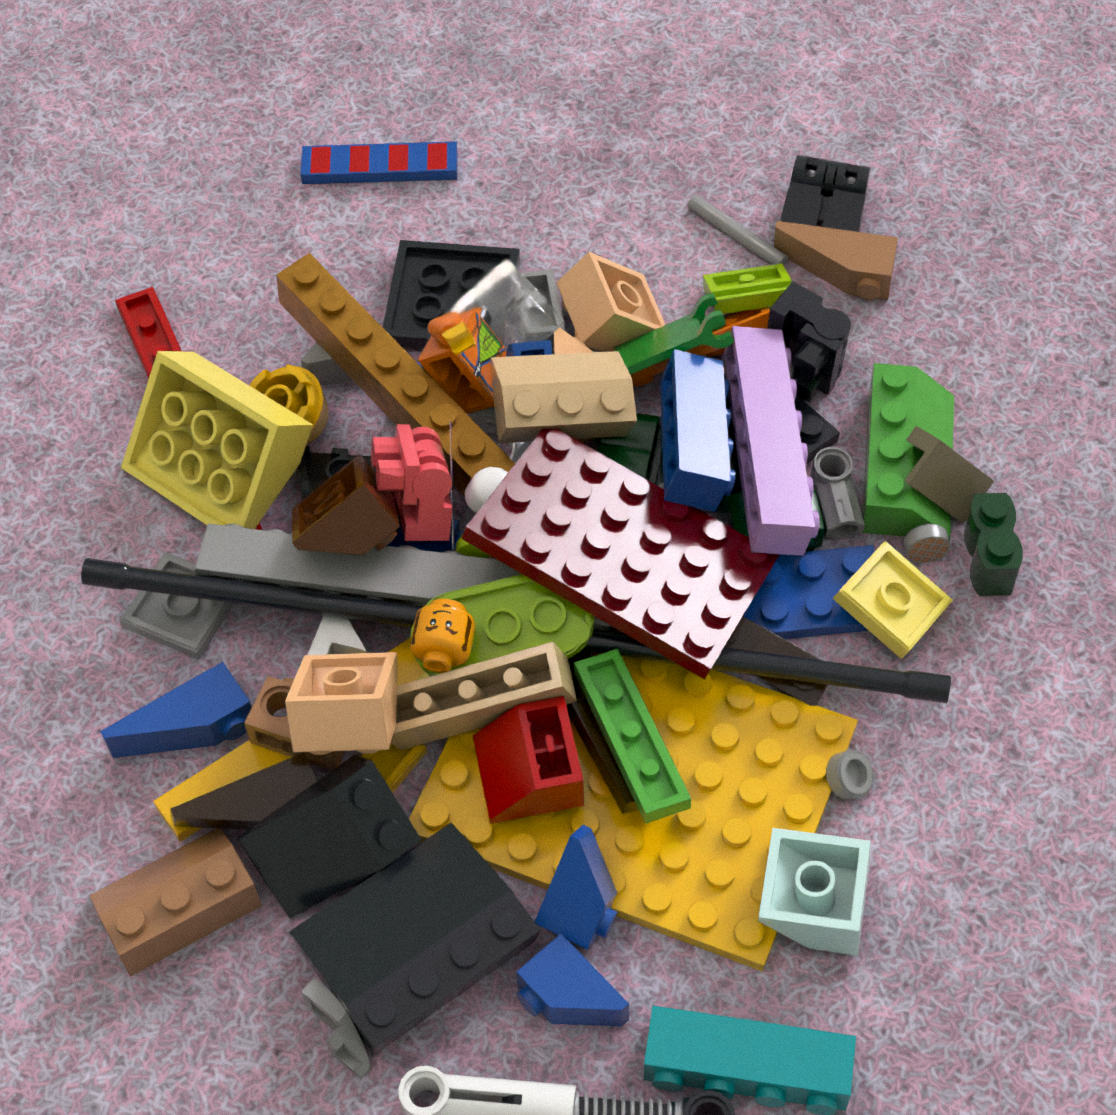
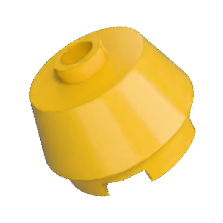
M288 364L286 367L278 368L272 372L265 369L252 380L249 386L313 424L307 444L314 441L323 432L328 421L329 408L318 379L309 370Z

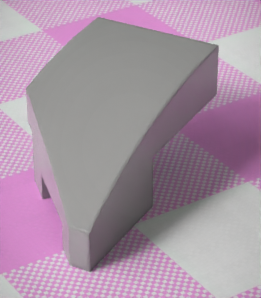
M314 976L301 991L306 1007L334 1030L326 1040L330 1054L362 1079L371 1069L362 1040L343 1005Z

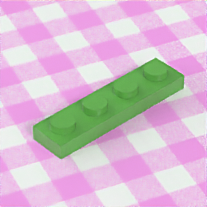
M615 649L574 662V674L645 824L690 809L691 797L619 650Z

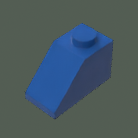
M582 825L570 835L535 919V924L557 935L561 933L567 940L585 949H588L599 936L604 939L608 936L618 914L617 911L611 909L617 891L591 828Z
M561 933L516 971L518 989L520 990L516 995L525 1009L535 1017L541 1013L551 1024L622 1027L629 1021V1003Z

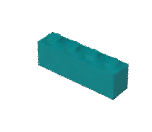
M652 1005L644 1059L643 1080L653 1081L652 1085L655 1088L664 1091L677 1092L681 1091L683 1086L704 1089L703 1091L712 1090L719 1092L728 1099H732L734 1094L755 1097L756 1103L767 1107H783L786 1102L804 1104L809 1112L815 1114L834 1115L837 1113V1110H847L851 1097L856 1036Z

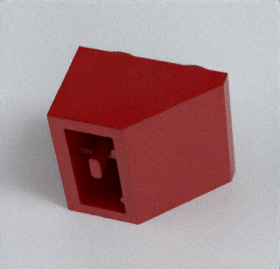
M564 696L518 704L473 735L490 824L584 806V780Z

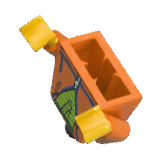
M472 308L460 314L448 312L432 319L427 327L431 337L418 359V362L432 379L466 414L490 407L495 409L490 359L491 357H506L505 346L490 328L492 317L489 312L482 308Z

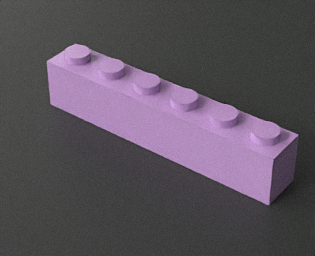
M732 326L730 333L734 342L725 348L723 360L726 380L729 381L728 395L751 552L804 556L810 539L816 538L818 534L819 514L812 509L813 479L806 474L805 467L808 450L806 443H801L802 414L801 411L795 409L794 401L797 386L795 379H790L789 374L791 350L790 348H785L782 330Z

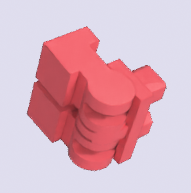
M397 424L395 437H372L371 463L372 468H376L377 491H394L404 540L449 541L452 518V504L449 493L452 481L439 435L428 427H417L411 430L410 424Z

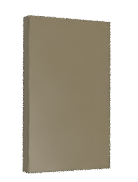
M915 426L906 441L924 454L907 476L905 482L964 524L968 518L973 496L986 493L994 483V480L944 442Z

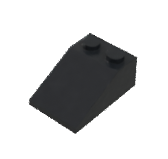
M353 755L237 837L240 845L289 918L382 870L422 841L373 761L358 755Z

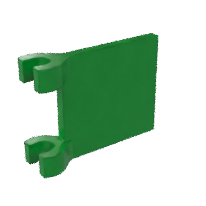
M714 294L702 296L689 315L615 346L614 349L619 351L629 374L631 375L670 358L674 349L685 352L699 345H708L714 348L730 346L734 342L730 331L722 335L712 333V330L720 329L726 324L722 311H714L705 316V311L708 307L718 304Z

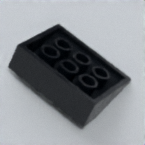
M450 823L295 927L289 934L322 983L348 1012L362 1042L371 1055L374 1056L533 944L540 933V929L513 891L459 830Z

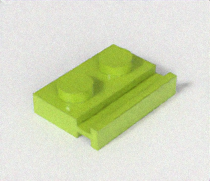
M783 263L703 275L705 294L713 293L718 303L711 307H714V311H722V314L772 307L792 283Z

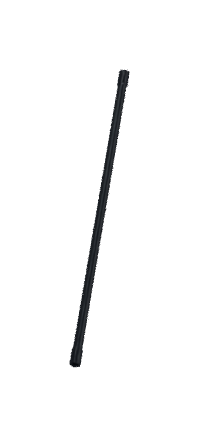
M91 558L85 559L81 571L82 584L117 590L134 589L410 628L414 624L418 610L424 607L133 567L126 563ZM593 629L589 641L581 650L602 654L618 649L622 657L676 664L624 633ZM724 647L712 669L897 694L909 699L946 704L949 699L951 676L912 670L902 672Z

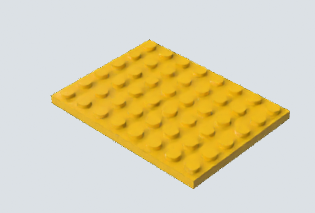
M591 652L592 656L599 655V653ZM622 657L691 797L690 809L646 824L639 810L622 814L570 717L569 720L584 780V806L490 824L473 742V735L483 728L448 738L409 817L410 822L422 839L420 842H423L452 823L493 870L548 890L570 835L582 825L591 828L616 888L617 895L611 909L618 912L617 917L763 972L778 934L777 931L759 922L758 918L772 828L809 833L817 832L832 793L826 777L828 761L834 754L848 751L858 720L817 705L810 706L794 697L713 669L710 670L704 680L678 664Z

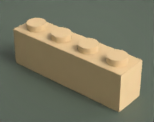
M550 642L398 685L396 727L391 744L401 751L486 727L518 704L564 696L566 704L577 702L568 658L554 642Z

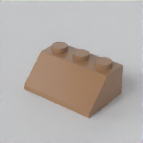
M220 828L203 835L89 895L130 977L262 906L250 875L234 846Z

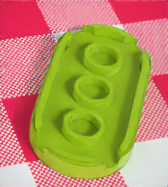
M523 574L446 592L434 597L426 604L429 605L430 602L436 599L455 600L465 606L467 612L471 614L476 626L469 659L458 667H452L451 670L554 642L569 659L585 647L595 625L594 615ZM413 624L412 629H411V637H412V632H413L414 624ZM416 658V660H417V662L419 663V665L421 666V668H422L429 676H434V675H437V674H441V673L433 672V671H430V670L426 669V668L423 666V662H421L419 659Z

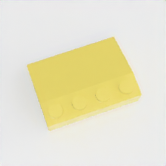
M157 351L121 469L206 525L237 524L244 528L255 529L299 466L313 424L195 352Z

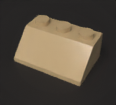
M619 351L491 357L490 359L498 443L533 442L542 429H559L574 439L627 436L637 422L632 378Z

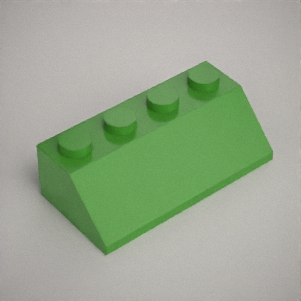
M874 363L868 400L862 512L865 525L861 533L905 537L912 529L918 526L935 524L945 528L950 540L951 515L905 482L907 476L924 454L906 441L915 426L938 438L953 449L954 395L916 366Z

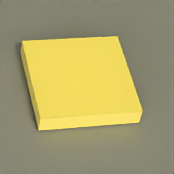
M886 541L881 544L832 598L901 659L913 648L953 601L952 598Z

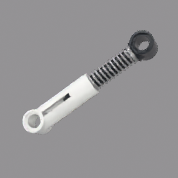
M418 1066L408 1071L401 1079L398 1088L399 1101L404 1115H735L734 1107L730 1100L723 1094L712 1090L700 1091L691 1098H684V1102L682 1100L680 1102L678 1100L671 1102L668 1099L666 1104H662V1100L659 1098L657 1103H653L651 1097L648 1099V1102H644L642 1097L637 1102L633 1096L630 1097L629 1101H625L624 1095L621 1096L620 1100H616L615 1095H612L611 1099H607L606 1094H603L602 1098H598L596 1093L591 1098L587 1092L584 1093V1097H580L579 1092L576 1091V1085L443 1074L437 1068L431 1066ZM430 1090L439 1095L438 1100L429 1107L422 1108L413 1103L414 1098L422 1091Z

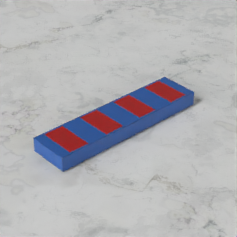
M457 141L302 146L301 181L302 184L457 180Z

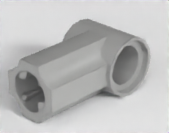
M827 447L821 449L816 454L810 474L818 499L825 535L835 540L851 538L863 532L865 525L851 476L853 462L850 455L843 449ZM824 473H833L837 477H830L825 475Z

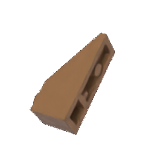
M776 221L774 247L787 255L789 261L847 294L857 295L866 300L876 298L888 300L898 237Z

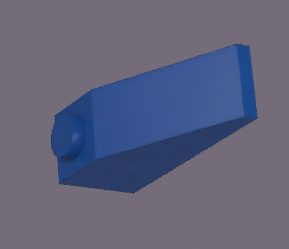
M221 662L106 727L100 733L113 758L216 746L225 740L238 739L247 732L244 723L252 706L224 662Z

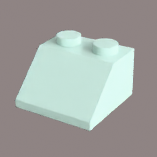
M772 828L758 917L759 922L808 949L858 956L869 873L871 841Z

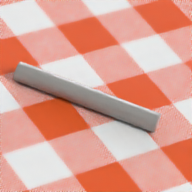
M697 194L691 197L687 206L690 210L771 265L783 263L785 266L789 257Z

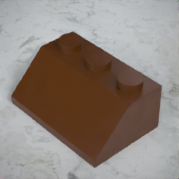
M360 454L292 508V544L298 550L365 555L372 548L379 551L386 547L396 537L397 532L395 530L400 527L393 492L377 491L376 472Z

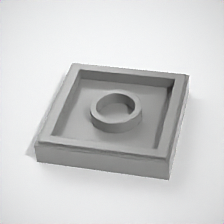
M167 552L164 553L154 568L155 570L196 575L195 563ZM140 590L120 619L122 628L199 660L235 603Z

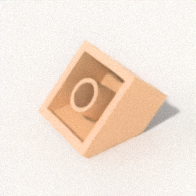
M588 252L556 282L563 298L562 305L569 313L574 325L575 337L581 339L589 349H595L600 352L615 351V346L666 325L644 275L594 253Z
M397 652L304 655L285 700L293 752H310L315 755H324L333 751L357 750L360 753L369 754L379 750H388L396 727Z

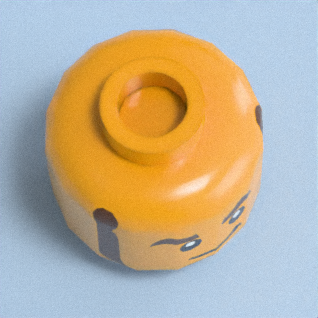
M450 599L433 600L429 605L419 609L416 614L410 650L417 659L423 662V666L426 669L438 673L448 672L452 667H458L468 661L475 632V621L461 603Z

